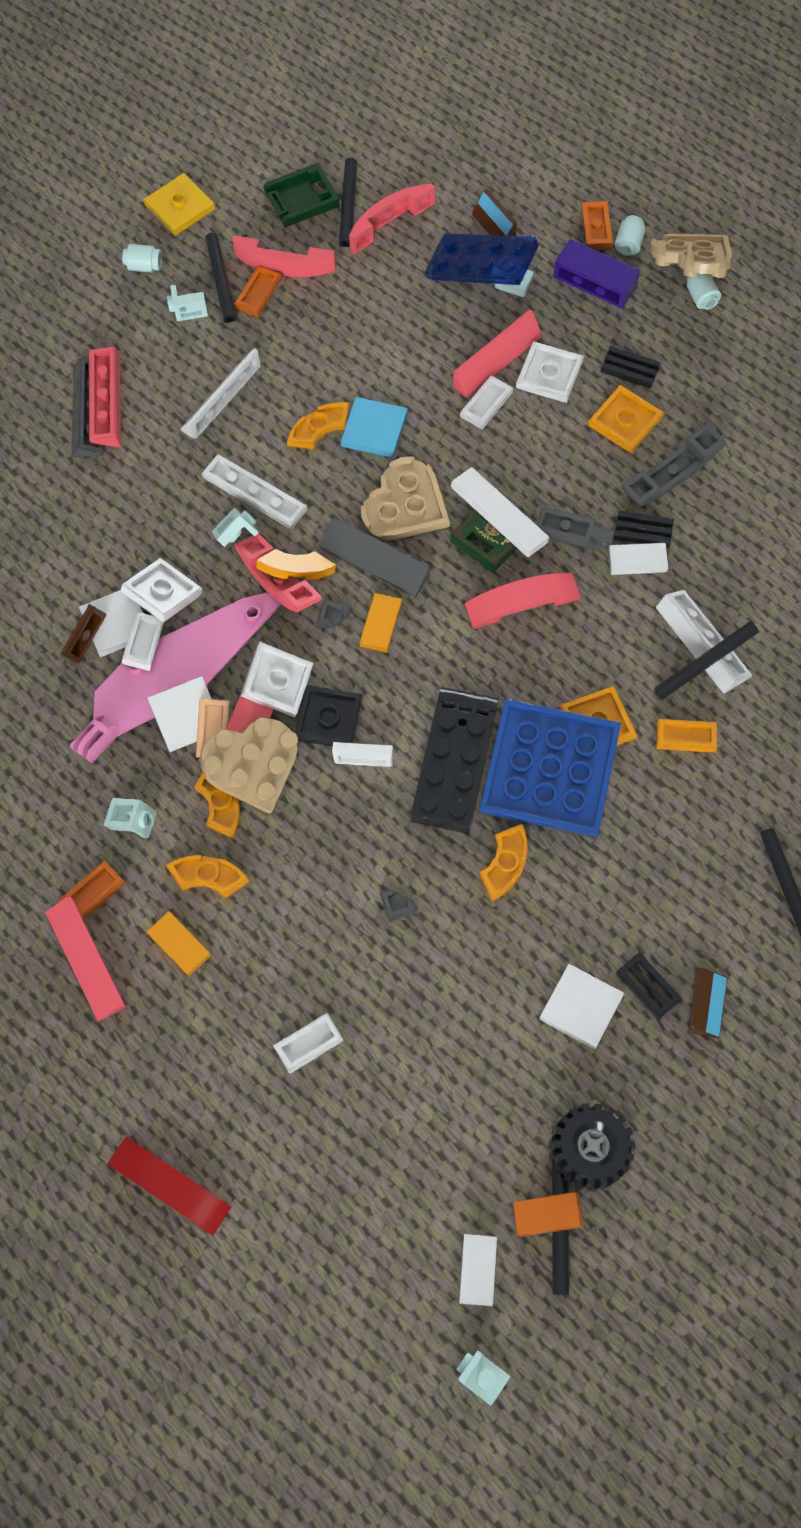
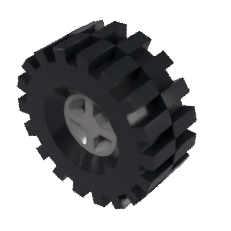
M589 1103L582 1104L578 1109L574 1107L560 1119L551 1132L553 1135L549 1140L548 1147L552 1148V1151L549 1153L550 1161L554 1160L556 1163L553 1169L557 1174L561 1172L565 1176L563 1180L567 1184L570 1181L575 1184L574 1188L578 1190L587 1188V1192H595L599 1188L601 1190L608 1188L626 1174L629 1170V1164L634 1159V1154H631V1151L635 1148V1140L630 1141L629 1138L633 1134L631 1128L625 1129L623 1123L626 1120L622 1115L617 1119L613 1115L614 1109L609 1107L606 1111L602 1110V1104L595 1103L593 1107H589Z

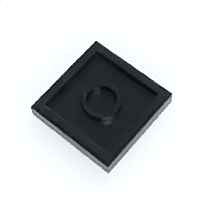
M306 685L295 729L298 741L333 747V742L353 743L363 694Z

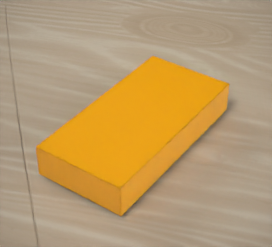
M374 593L361 636L360 647L388 653L401 610L402 599Z
M658 719L656 749L716 753L717 722Z
M170 911L146 931L152 940L188 977L211 957L206 948Z

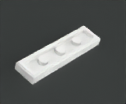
M219 454L216 455L202 473V477L291 530L307 511V505Z
M472 467L451 482V488L525 556L530 557L548 543L549 536Z

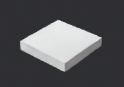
M533 341L516 382V388L567 403L584 356Z
M159 558L123 583L121 592L164 623L197 599L202 593V588Z
M121 590L79 607L82 615L89 604L107 614L93 638L100 657L126 647L136 612L143 613L141 606L122 593Z
M259 642L240 697L295 717L298 713L313 663Z
M202 676L147 698L169 753L197 742L199 699H211Z
M568 964L539 1020L596 1049L624 993Z

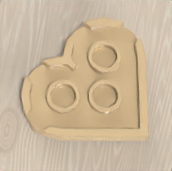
M664 234L663 240L657 241V239L653 238L650 245V254L656 258V265L669 266L671 263H678L684 269L683 274L688 277L710 274L712 277L722 278L726 276L727 270L731 266L732 251L728 235Z
M412 456L400 457L391 461L389 467L381 476V487L372 491L369 494V498L361 506L364 528L372 537L377 538L379 541L398 540L450 527V521L435 473L429 464L426 466L423 462L416 461L415 457Z
M261 717L248 725L243 733L232 730H220L217 734L210 737L201 749L199 763H201L202 771L206 775L205 779L214 787L270 814L273 812L295 762L298 750V737L282 722Z

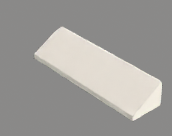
M254 348L240 361L181 427L180 430L193 439L199 437L261 367L257 349Z
M685 590L666 594L656 606L657 610L695 658H698L724 640ZM734 651L705 670L723 694L752 677L749 670Z

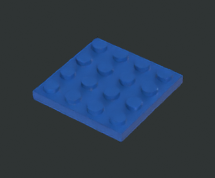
M505 699L481 801L480 813L597 838L621 723Z

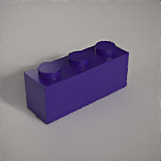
M570 239L555 260L553 277L623 309L637 288L640 270L615 260L607 254L595 251L585 244Z

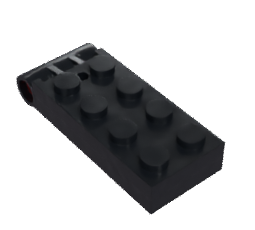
M441 687L411 811L412 823L470 834L499 698Z

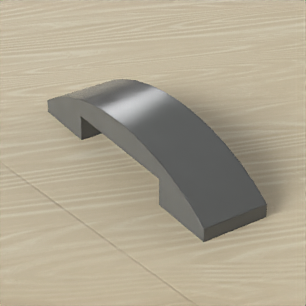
M707 423L690 435L685 445L648 472L642 470L625 482L621 488L638 507L646 505L691 477L725 446L726 441Z

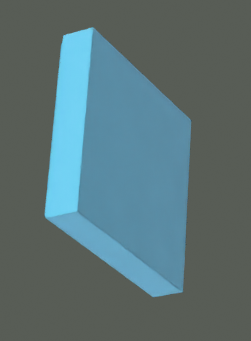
M355 397L341 439V447L391 457L394 450L397 449L408 414V408Z

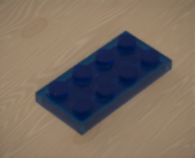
M444 233L424 273L427 279L520 285L539 244L536 237Z

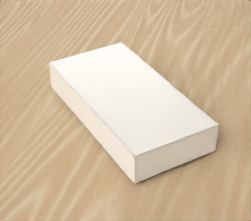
M490 375L462 409L460 417L483 430L513 393V387Z
M666 543L609 545L611 575L664 573L668 570Z
M136 612L121 664L150 671L164 623L155 616Z
M333 742L332 753L335 764L393 766V746Z
M326 1013L274 1044L273 1047L290 1074L344 1040L330 1016Z
M464 1234L459 1304L493 1307L497 1237Z

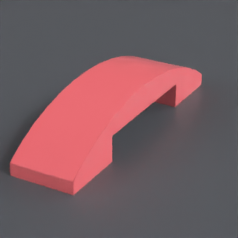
M423 184L405 188L381 199L370 207L358 219L349 234L351 253L354 255L373 243V232L409 210L416 216L434 205L435 186L433 184Z
M235 235L232 239L235 256L256 269L260 265L288 277H311L336 271V255L333 250L309 247L308 255L260 248L259 239Z
M259 533L235 544L236 551L254 578L277 602L287 609L299 612L321 601V595L306 580L299 582L296 578L290 576L288 579H282L266 574L256 568L257 560L274 550Z
M555 573L534 576L499 586L464 603L472 628L476 629L500 622V617L550 603H553L555 607L580 600L581 595L572 573Z

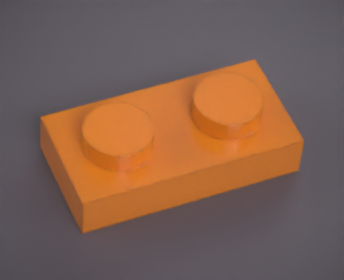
M582 202L581 214L585 245L593 250L612 249L613 239L608 202Z

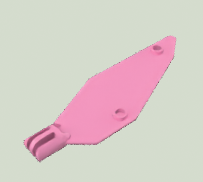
M268 592L242 598L159 638L150 671L120 664L94 692L93 720L73 740L70 748L93 764L117 736L155 718L147 700L148 697L201 676L207 687L281 604Z

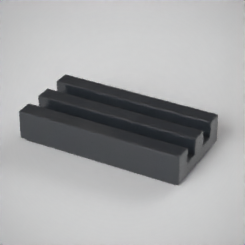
M610 346L600 372L651 389L661 362ZM611 363V364H614V365L623 367V368H625V370H624V369H621V368H618V367H615V366H612V365H609V364ZM634 372H638V373H641V374H644V375H647V376H650V377H646V376H643V375H640V374H637V373H634Z
M618 511L614 540L640 544L666 543V548H669L674 519ZM621 529L633 530V531H638V532H640V533H647V534H648V533H652V534L665 535V537L652 536V535H646V534H639V533H633V532H626V531H621Z
M640 952L616 972L617 976L657 1020L661 1019L663 1015L668 1013L682 1000L678 993ZM639 963L671 1000L667 1002L634 965ZM628 970H629V971L635 976V978L644 986V988L653 996V998L662 1006L661 1009H659V1008L653 1003V1001L644 993V991H643V990L635 983V981L626 973Z

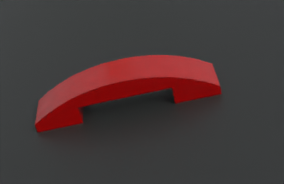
M125 1137L107 1163L108 1166L211 1235L215 1234L232 1208L127 1137Z

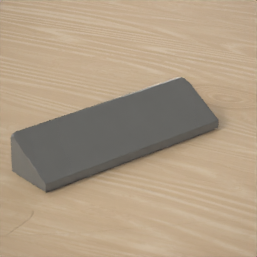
M79 357L73 367L71 457L104 455V445L90 443L89 359Z
M333 518L320 544L322 550L415 598L430 577V567L336 518Z

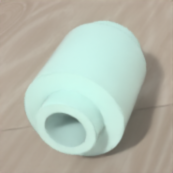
M635 215L627 216L620 224L615 248L624 256L636 255L640 251L645 234L644 221L640 217Z
M129 244L128 248L123 250V265H127L128 271L154 273V270L160 271L162 251L161 249H156L155 246Z
M710 274L687 277V288L697 308L708 310L718 304L721 293Z

